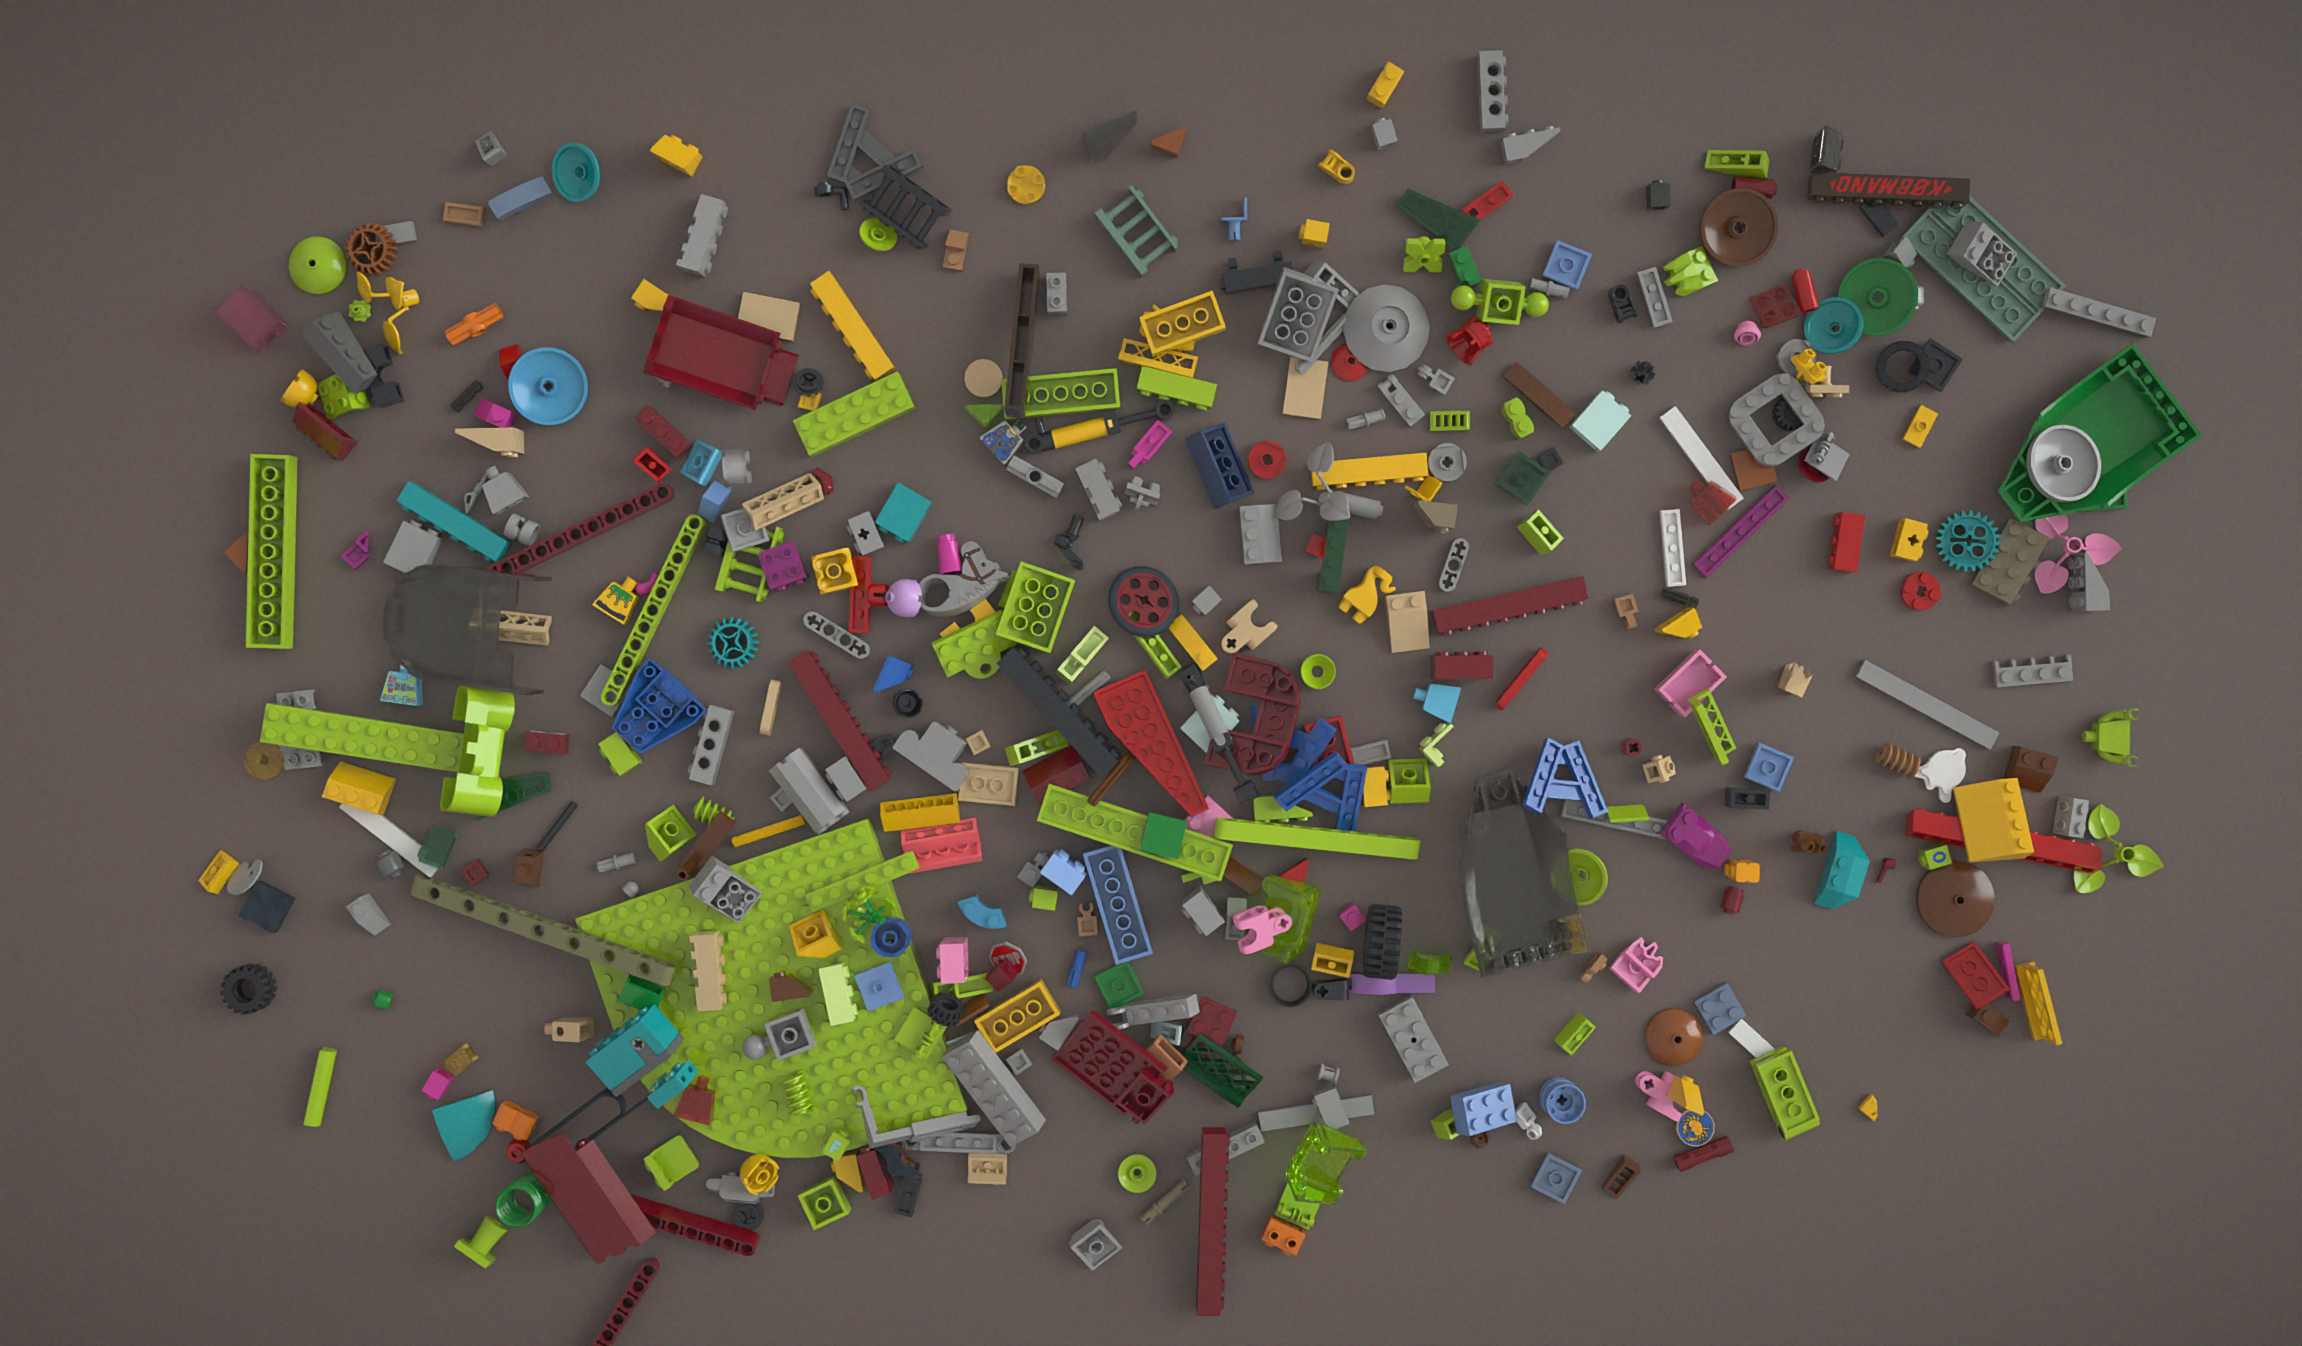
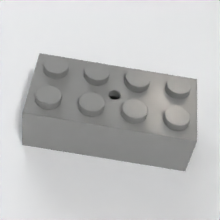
M1410 994L1377 1011L1380 1020L1415 1083L1449 1065ZM1415 1037L1416 1042H1411V1039Z

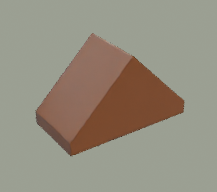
M1186 125L1151 140V148L1177 158L1187 133Z
M243 534L224 553L242 572L248 573V534Z

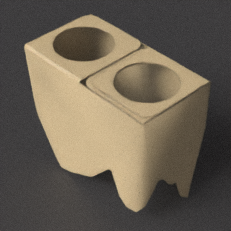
M1795 662L1787 664L1776 686L1802 698L1813 675L1809 677V669L1804 674L1803 665L1799 667Z

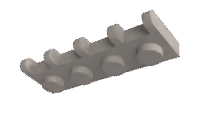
M2065 654V662L2054 663L2053 656H2048L2047 664L2036 665L2035 658L2030 657L2028 659L2029 665L2016 666V660L2010 659V667L1999 668L1998 660L1993 661L1994 687L2073 681L2071 655Z

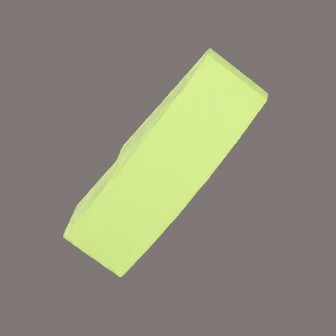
M1094 626L1057 669L1055 674L1070 685L1109 638Z

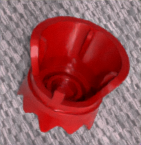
M1475 316L1468 318L1461 328L1445 335V340L1453 353L1469 366L1473 364L1480 351L1494 344L1491 342L1490 325L1487 322L1483 323L1480 319H1475Z

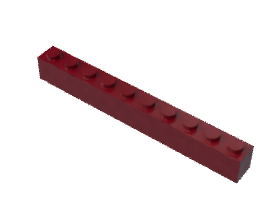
M1202 1127L1196 1287L1197 1316H1220L1221 1309H1224V1297H1221V1291L1225 1290V1280L1222 1279V1273H1225V1261H1222V1255H1226V1243H1223V1237L1227 1236V1227L1224 1225V1219H1227V1207H1224V1201H1228V1189H1225V1182L1229 1180L1228 1171H1225L1226 1164H1229V1152H1226V1146L1230 1145V1135L1226 1134L1225 1127Z

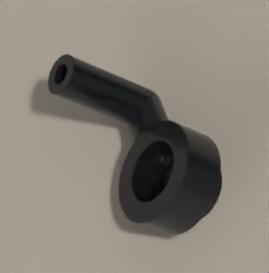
M819 182L818 186L814 187L816 197L840 195L841 210H849L847 189L845 187H834L829 185V182Z

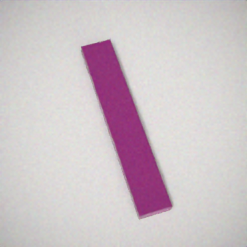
M1774 485L1692 564L1694 568L1704 578H1707L1790 498L1777 485Z

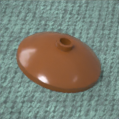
M1669 1008L1658 1012L1652 1017L1646 1028L1645 1041L1649 1052L1655 1059L1666 1065L1678 1066L1688 1063L1699 1053L1703 1043V1031L1700 1023L1691 1013L1679 1008ZM1676 1036H1680L1679 1042L1674 1041Z

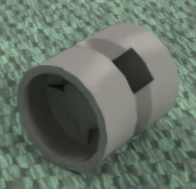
M513 514L505 526L504 536L512 540L519 539V543L530 547L538 537L540 524L530 520L526 522L524 517Z

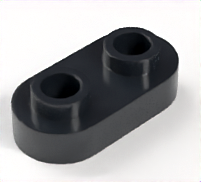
M882 734L870 746L872 749L876 748L882 757L879 759L881 761L894 750L892 747L896 741L892 735ZM885 740H888L890 742V745L888 747H885L883 745V742Z

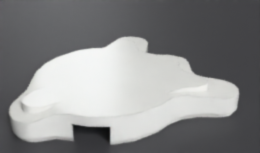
M1955 748L1953 750L1935 752L1924 765L1919 767L1914 777L1922 778L1925 788L1928 790L1937 787L1939 800L1944 803L1949 802L1953 788L1965 776V751L1961 748Z

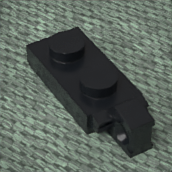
M915 1162L916 1166L914 1167L919 1172L921 1163ZM916 1173L906 1182L902 1180L894 1213L908 1217L913 1216L923 1174Z

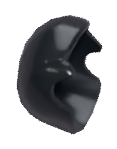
M906 688L898 691L894 696L893 708L901 717L913 718L922 711L923 700L916 691Z

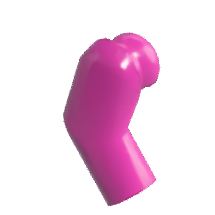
M652 572L648 582L636 584L635 591L639 595L649 594L659 574Z

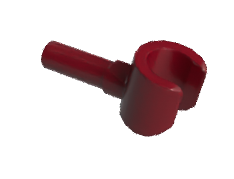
M1884 858L1882 860V871L1876 880L1878 883L1882 882L1888 869H1895L1896 861L1894 859Z

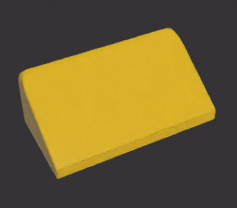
M220 850L198 881L208 892L218 894L239 866V863L223 850Z

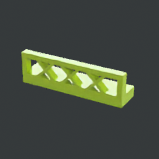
M1706 688L1689 698L1688 702L1714 758L1723 766L1729 762L1726 754L1735 750L1736 746L1710 690ZM1707 696L1708 701L1706 706H1703L1699 700ZM1709 711L1715 713L1712 721L1708 717ZM1715 726L1721 727L1719 735L1714 730ZM1722 740L1728 741L1729 746L1723 749L1721 745Z

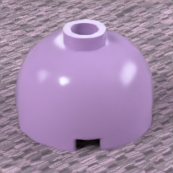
M901 579L894 582L886 593V602L891 612L900 617H915L921 607V602H918V595L922 596L920 585L916 580Z

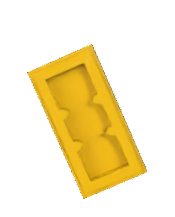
M1919 405L1901 440L1921 448L1938 413L1923 405Z

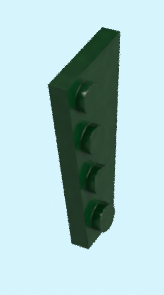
M1409 188L1396 204L1438 238L1445 239V243L1454 250L1460 248L1481 221L1476 217Z
M549 772L501 778L503 793L498 812L552 791ZM476 815V821L481 820L487 816Z

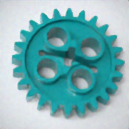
M1962 510L1960 517L1957 513H1954L1953 519L1950 517L1946 518L1948 524H1940L1943 530H1937L1941 537L1935 538L1936 541L1940 542L1935 548H1941L1942 551L1937 555L1945 556L1942 562L1948 560V567L1954 564L1956 565L1955 571L1962 567L1963 573H1965L1968 568H1970L1971 572H1975V566L1982 570V563L1988 566L1990 565L1988 559L1995 560V556L1992 553H1999L1995 546L2001 545L2000 542L1996 541L2001 535L1994 533L1998 530V527H1991L1994 521L1987 522V515L1980 518L1981 512L1973 516L1972 510L1969 511L1968 515ZM1954 527H1961L1963 529V535H1956L1954 533ZM1980 528L1983 531V537L1975 536L1974 529ZM1969 537V541H1985V544L1971 543L1967 546V542H1951L1950 539L1965 540ZM1954 545L1961 548L1962 552L1960 555L1953 553L1952 547ZM1973 547L1981 549V556L1973 555Z

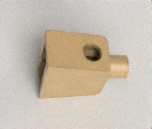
M594 1017L560 1018L552 1023H546L545 1034L552 1035L553 1041H584L594 1036Z

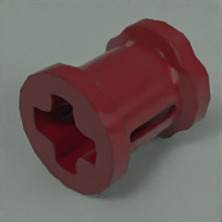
M1626 739L1623 741L1621 749L1626 755L1638 756L1642 751V744L1636 739ZM1629 744H1634V751L1630 750Z

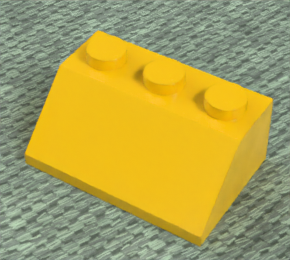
M340 761L328 778L322 797L377 815H384L396 779Z

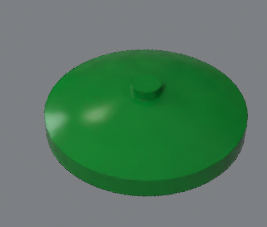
M1887 258L1868 259L1854 266L1843 278L1838 291V297L1852 301L1859 308L1864 321L1862 334L1869 336H1884L1901 329L1915 313L1919 297L1917 283L1911 272L1901 263Z

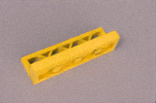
M1124 338L1118 361L1193 378L1198 360L1197 356L1170 350L1157 355L1154 359L1145 358L1142 354L1150 349L1148 344ZM1126 344L1135 345L1138 352L1134 355L1125 353ZM1170 354L1175 362L1172 364L1164 363L1161 357ZM1184 359L1193 360L1192 368L1181 367L1179 362Z

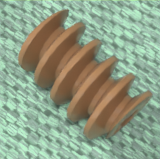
M1891 743L1884 744L1875 757L1876 764L1882 760L1881 765L1883 767L1889 763V770H1892L1895 766L1896 773L1903 770L1902 776L1910 773L1909 779H1912L1917 774L1921 762L1919 756H1913L1912 753H1907L1906 750L1899 749L1898 746H1892Z

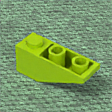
M1273 795L1260 796L1253 800L1255 821L1270 823V820L1278 819V822H1289V818H1297V821H1306L1308 817H1313L1311 811L1297 805L1285 811Z

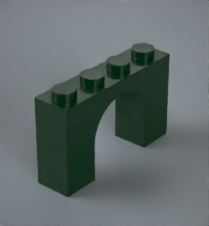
M1349 519L1341 521L1326 520L1324 532L1326 534L1322 567L1320 572H1318L1316 591L1333 594L1339 592Z

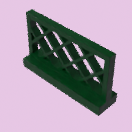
M1201 1033L1181 1053L1188 1061L1182 1069L1237 1108L1242 1105L1244 1099L1263 1079V1076ZM1200 1041L1207 1048H1200L1198 1042ZM1202 1053H1209L1210 1058H1203ZM1214 1054H1219L1223 1059L1215 1058ZM1218 1064H1225L1226 1069H1219ZM1230 1065H1235L1238 1067V1070L1231 1069ZM1234 1075H1241L1242 1080H1235ZM1246 1076H1251L1255 1081L1247 1080Z

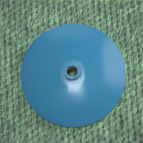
M543 347L531 350L517 360L509 375L508 390L515 408L525 418L538 424L556 425L570 420L581 410L587 398L588 382L584 369L572 355L557 348ZM550 383L552 385V388L550 390H546V388H544V384Z

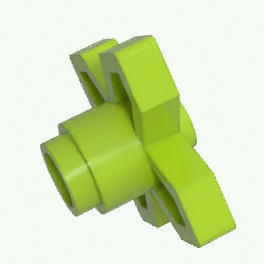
M1425 236L1417 239H1406L1405 251L1409 256L1403 260L1404 272H1416L1422 266L1429 272H1442L1443 262L1439 255L1445 252V239L1430 240Z

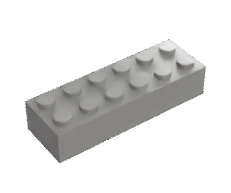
M978 1030L949 1046L942 1056L943 1060L1010 1147L1039 1132L1046 1119Z

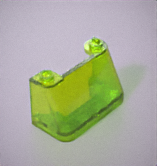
M1269 875L1262 882L1263 892L1267 893L1264 906L1268 910L1273 907L1282 908L1285 914L1291 917L1292 925L1286 932L1274 935V943L1259 951L1288 964L1299 957L1305 950L1321 895V888L1313 884Z
M1312 1123L1286 1172L1287 1181L1295 1201L1336 1205L1343 1194L1339 1179L1352 1157L1355 1160H1361L1366 1154L1367 1149L1363 1141L1325 1124Z

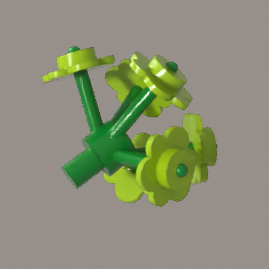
M861 887L851 899L854 905L863 903L866 909L863 910V908L859 907L856 911L849 910L850 901H846V904L841 906L840 916H842L843 922H846L848 914H851L853 926H858L859 928L856 930L853 927H848L849 936L855 942L865 943L864 937L860 933L870 923L882 925L887 916L893 915L894 903L889 902L886 897L883 899L877 898L874 902L876 907H873L869 898L876 891L874 887Z

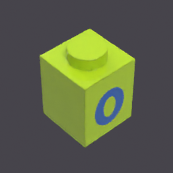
M1939 843L1918 850L1920 854L1918 855L1919 863L1925 869L1931 870L1952 864L1948 847L1945 844Z

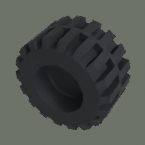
M246 964L228 972L229 975L223 978L225 982L221 983L220 986L223 988L220 991V995H224L223 1003L227 1002L228 1005L226 1007L228 1009L234 1008L233 1012H241V1015L252 1014L266 1008L276 996L273 994V992L277 991V987L274 986L276 979L272 980L271 978L273 973L266 972L268 968L265 966L260 968V964ZM244 979H249L254 983L256 987L254 999H249L243 994L241 986Z

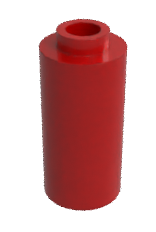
M1805 268L1794 271L1791 279L1800 313L1807 314L1818 310L1820 306L1811 272L1806 271Z

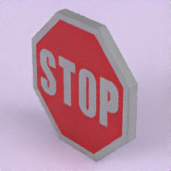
M1008 942L992 946L989 959L993 966L1007 957L1019 970L1017 975L1024 973L1027 959L1021 948Z

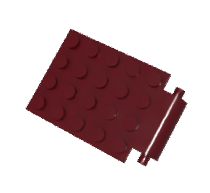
M1094 1010L1087 1015L1051 1058L1053 1062L1123 1116L1127 1112L1131 1114L1134 1124L1139 1122L1143 1125L1146 1124L1174 1094L1173 1082L1161 1076L1168 1067Z

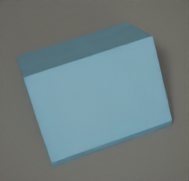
M696 439L679 473L701 485L707 486L724 452Z

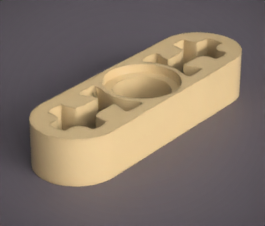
M770 681L760 734L771 735L781 691V681Z

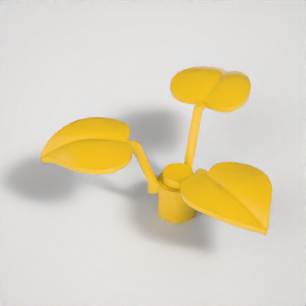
M356 272L357 286L363 300L370 303L371 297H391L393 306L397 310L401 309L388 318L387 321L383 322V333L389 346L395 352L403 354L400 350L399 334L392 321L404 311H408L409 306L419 304L417 292L415 289L403 292L404 282L387 277V293H373L367 278L361 272Z

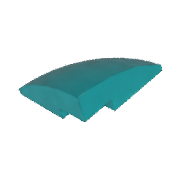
M494 1090L459 1099L432 1110L440 1135L453 1161L473 1152L489 1134L492 1128L493 1116L496 1113Z

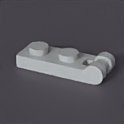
M1392 373L1387 376V380L1376 385L1409 427L1425 415ZM1391 385L1396 389L1392 393L1388 391Z

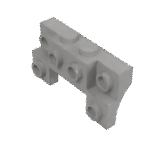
M315 690L276 694L277 704L317 709L313 696ZM277 745L280 751H283L285 770L323 766L320 751Z

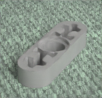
M1463 538L1455 539L1451 543L1438 581L1439 588L1444 592L1454 590L1469 550V544ZM1460 542H1462V546L1465 547L1464 550H1460L1458 555L1462 556V559L1456 556H1451L1452 553L1456 554L1457 548L1455 547V544H1459ZM1450 560H1456L1459 563L1457 570L1452 571L1449 569L1448 563ZM1445 571L1450 574H1456L1455 577L1451 576L1450 583H1452V586H1448L1447 589L1444 588L1445 584L1442 583L1443 580L1448 578V575H1445Z

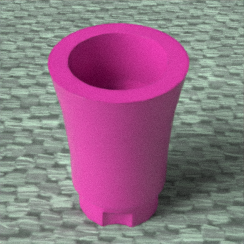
M944 534L936 537L939 574L955 575L962 573L963 564L955 534Z

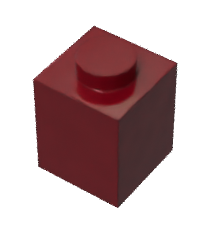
M1006 957L991 968L985 979L998 992L1013 982L1019 970Z

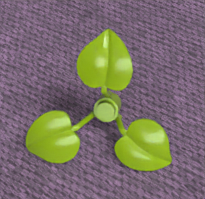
M2102 804L2097 805L2092 810L2088 818L2089 833L2095 839L2105 837L2109 842L2117 846L2114 850L2115 859L2102 863L2101 868L2114 863L2127 862V867L2134 876L2145 877L2164 867L2158 855L2149 847L2141 844L2125 847L2122 846V843H2118L2109 837V835L2116 834L2120 827L2119 819L2113 811ZM2101 870L2094 874L2073 871L2075 890L2079 893H2089L2099 889L2105 881V874Z

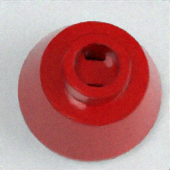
M511 1140L506 1147L508 1159L516 1164L527 1162L522 1152L530 1148L531 1144L527 1140Z

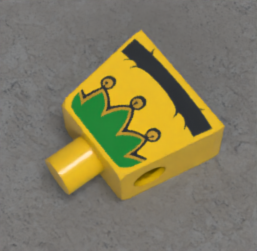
M627 576L622 585L618 582H612L593 603V606L621 624L628 625L639 600V596L632 592L637 581Z

